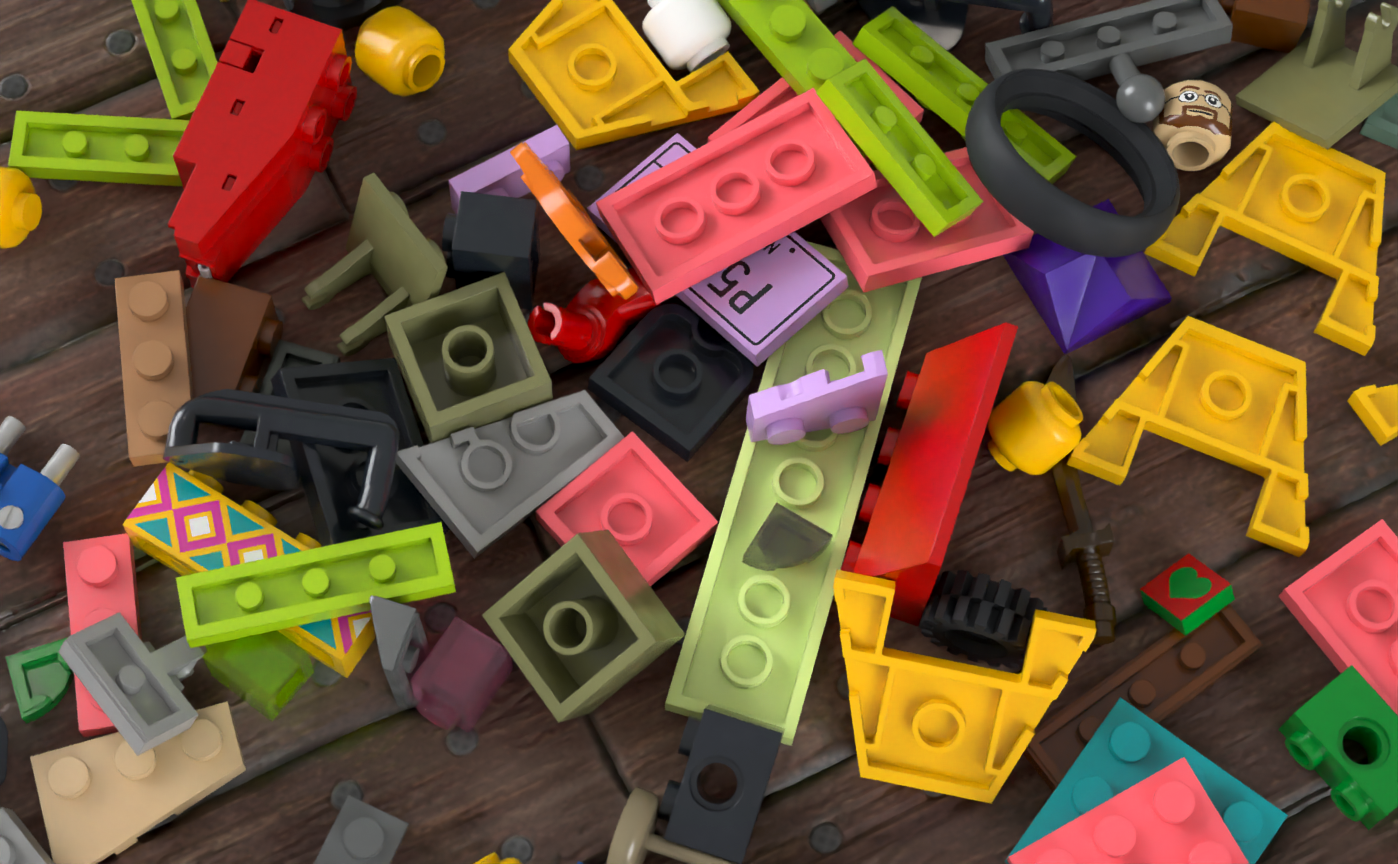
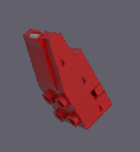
M256 0L247 1L230 36V40H228L173 154L184 191L167 225L169 228L174 229V238L180 253L179 257L186 261V278H189L192 289H194L199 275L203 278H212L227 283L306 192L315 171L322 173L326 169L334 146V140L331 136L338 121H347L350 117L357 97V87L352 85L350 76L352 59L346 54L342 29Z

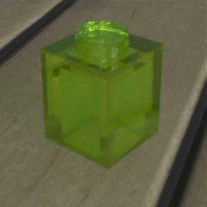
M278 630L205 645L208 651L202 657L215 679L271 722H273L315 672L308 653Z

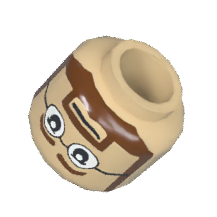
M1186 80L1164 90L1166 97L1165 105L1161 113L1153 119L1152 131L1168 151L1175 168L1184 171H1198L1212 166L1223 159L1230 149L1233 105L1227 93L1218 86L1202 80Z

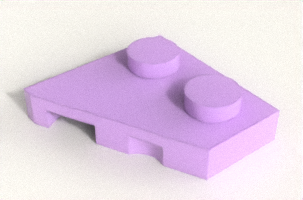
M882 350L861 355L865 371L843 379L830 381L829 372L822 369L802 376L791 383L777 385L749 395L746 423L751 442L768 439L770 444L783 445L802 439L806 432L831 428L833 433H850L866 427L869 421L876 420L888 375Z

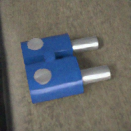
M7 416L0 425V555L13 561H20L65 501L66 496L59 485L78 461L80 455L71 446L61 444L40 473L23 464H20L18 468L10 465L6 455L26 428L16 418Z

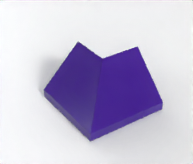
M1109 199L1093 206L1094 208L1119 215ZM1037 233L1033 235L1029 248L1003 255L1065 355L1169 304L1172 299L1142 251L1121 257L1093 256L1063 247Z

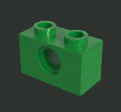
M1351 665L1294 712L1278 730L1285 736L1286 748L1296 762L1307 770L1314 769L1332 789L1330 795L1338 809L1349 819L1356 822L1360 820L1370 830L1398 807V715ZM1343 739L1354 740L1364 747L1368 756L1367 765L1357 764L1347 757L1343 750Z

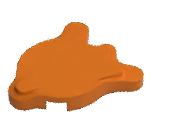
M521 142L513 148L510 154L524 172L520 176L537 198L562 235L585 264L596 274L613 297L618 294L625 300L635 294L639 288L626 270L627 267L597 228L574 194L563 186L553 171L541 161L526 142Z

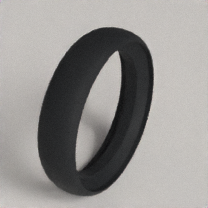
M1034 68L1015 70L999 76L988 84L976 98L969 112L965 127L966 147L971 164L991 195L1024 225L1063 247L1100 257H1121L1138 253L1152 245L1165 233L1175 217L1180 200L1177 170L1168 151L1154 132L1145 123H1135L1126 119L1120 113L1115 98L1078 78L1056 71ZM1010 109L1042 114L1060 121L1090 138L1107 151L1133 180L1144 200L1143 212L1133 217L1109 213L1087 205L1058 189L1037 173L1013 147L1001 127V115Z

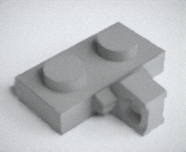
M119 612L69 636L62 644L59 654L137 756L190 729L197 718L198 713L181 693L184 686L180 681L194 673V666L199 659L204 657L205 653L200 647L190 648L186 636L155 650L149 641L145 643L141 641Z

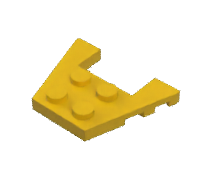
M551 0L508 49L509 62L576 150L741 110L756 99L760 92L729 51L681 80L675 81L613 0Z
M1273 121L1222 169L1220 175L1200 194L1197 193L1182 207L1180 213L1172 220L1165 233L1156 242L1147 247L1144 254L1195 277L1219 226L1227 228L1335 278L1337 282L1314 333L1365 356L1375 340L1376 326L1373 325L1374 302L1378 298L1379 277L1376 276L1377 252L1382 237L1386 172L1331 147L1327 150Z
M1187 316L1144 366L1133 382L1103 414L1098 423L1074 448L1067 465L1120 486L1126 478L1143 429L1264 477L1265 480L1246 536L1300 557L1307 550L1309 544V527H1305V500L1309 497L1308 474L1304 473V441L1307 438L1306 362Z
M836 569L833 590L838 608L841 629L840 639L843 658H845L849 702L860 777L992 803L1035 734L1034 729L1052 700L1057 699L1066 685L1068 675L1083 651H1087L1094 640L1096 632L1095 621L1035 609L1020 674L885 648L883 645L896 581Z

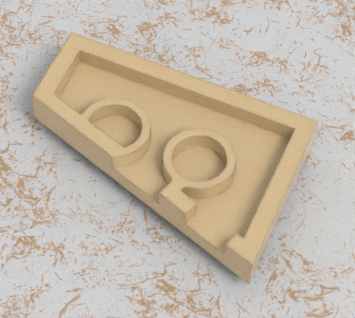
M223 702L195 710L198 716L190 729L139 756L136 755L120 732L31 756V764L53 862L55 864H98L113 853L118 855L138 842L137 837L172 814L179 815L246 771L229 703Z

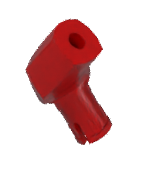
M630 268L626 270L631 274L639 288L627 300L618 294L613 297L597 278L586 284L576 294L566 309L548 302L543 303L544 309L541 306H536L529 316L528 328L536 342L558 346L560 353L566 360L574 363H587L607 356L616 347L628 326L645 317L649 311L660 306L661 303L656 305L635 270Z

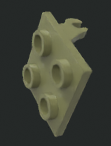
M1319 0L1311 36L1236 95L1237 105L1271 122L1274 121L1283 128L1328 150L1398 92V67L1391 64L1393 32L1398 24V8L1382 2L1380 5L1381 16L1369 12L1357 53L1345 47L1346 11L1352 0Z
M375 173L363 178L345 247L349 254L319 278L309 283L304 288L308 295L301 299L309 310L320 308L328 303L338 292L371 273L389 297L340 334L339 337L343 342L339 343L337 347L344 356L356 354L365 348L371 340L386 332L385 315L439 296L448 268L438 245L432 239L423 236L409 218L407 208L402 199L395 192H389Z

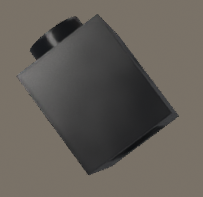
M461 191L457 214L447 213L444 222L442 250L447 252L446 265L448 268L446 278H454L456 289L505 272L520 309L532 310L540 260L538 201Z

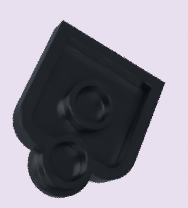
M664 304L649 311L589 377L588 390L688 462L746 396L750 388L754 368L753 363L697 313L681 305Z

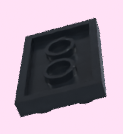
M395 357L279 368L271 379L275 396L378 411L389 415L399 428L400 440L398 451L416 445L418 447L424 446ZM289 440L294 458L297 461L300 478L321 547L442 522L444 535L450 530L397 464H395L389 501L382 518L384 527L381 530H375L357 522L348 515L347 510L350 506H355L362 486L367 452Z

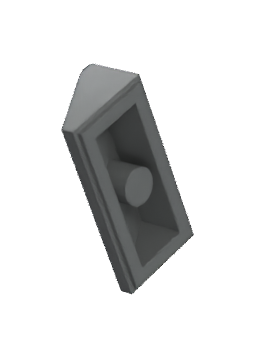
M371 595L369 598L381 664L397 705L407 709L408 705H412L431 650L416 608Z

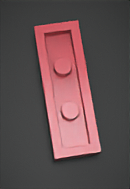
M128 534L63 542L71 635L120 612L142 641L134 548ZM74 673L78 726L82 736L89 737L119 732Z

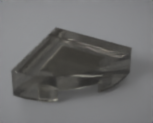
M776 502L744 553L742 563L765 571H775L777 568H789L805 562L808 563L815 560L827 549L833 535Z

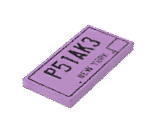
M676 133L587 208L592 221L616 242L600 217L596 202L696 150V148ZM794 231L676 294V296L758 367L849 286L847 275Z

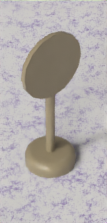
M635 787L629 796L616 827L606 864H643L646 854L650 850L687 864H739L666 840L664 837L654 834L660 809L659 799L655 793L641 787Z

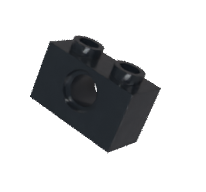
M710 704L705 707L702 718L690 715L678 749V754L689 757L682 782L669 780L657 818L669 822L664 839L742 864L785 728ZM712 763H722L729 766L737 777L736 792L724 799H717L708 795L702 788L700 781L701 772L705 766Z

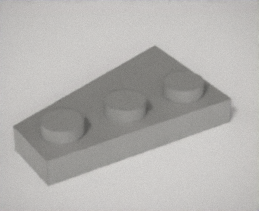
M583 390L513 413L510 418L477 429L470 427L450 434L449 438L422 447L416 445L398 451L396 464L475 559L532 515L538 508L625 437L587 391Z

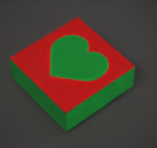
M1189 553L1140 588L1144 605L1185 636L1235 600L1231 583Z

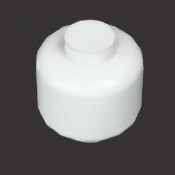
M647 0L652 9L646 15L642 28L645 36L670 69L680 70L688 68L690 73L724 54L730 47L726 39L731 32V21L717 0Z

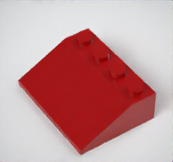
M1005 322L930 351L926 354L920 374L907 371L896 407L907 410L901 430L889 426L877 463L889 466L883 485L881 487L872 483L869 484L858 520L870 523L864 542L860 544L850 541L841 567L842 571L896 581L889 616L891 618L918 626L943 563L1017 333L1018 326Z

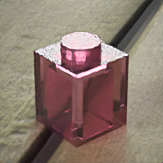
M455 616L410 680L414 698L419 701L416 709L429 721L443 729L449 730L454 723L469 733L513 670L511 655L504 646Z

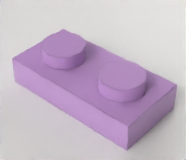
M558 125L524 141L560 181L566 173L570 172V145ZM516 146L449 179L451 205L456 214L458 212L461 191L520 198L531 192L520 177L524 172L510 154V151Z

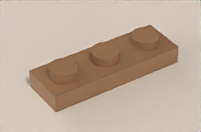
M179 270L114 278L128 452L133 467L168 462L163 459L168 429L174 413L185 402L194 399L184 285Z

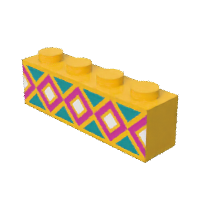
M168 462L122 524L135 547L182 576L321 547L318 541L306 534L299 533L294 539L276 528L277 520L258 504L245 500L240 506L222 495L224 488L213 477L194 470H190L187 473ZM371 610L272 631L346 678L349 677L376 638Z

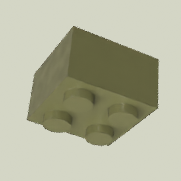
M505 272L384 316L391 350L396 358L430 444L449 438L452 433L470 427L477 429L510 418L513 413L553 400L552 381Z
M609 530L576 534L482 614L558 723L590 714L685 636V633Z

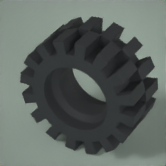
M949 570L942 572V575L938 574L919 628L922 629L921 633L924 637L931 638V643L937 647L947 646V652L957 656L961 653L967 655V660L978 663L980 659L986 661L992 667L999 668L1002 663L1009 669H1018L1019 665L1023 667L1035 609L1048 611V608L1043 607L1044 602L1041 599L1031 598V592L1024 588L1015 590L1011 588L1012 583L1001 579L998 583L990 580V575L978 573L977 577H973L968 571L958 570L956 575Z

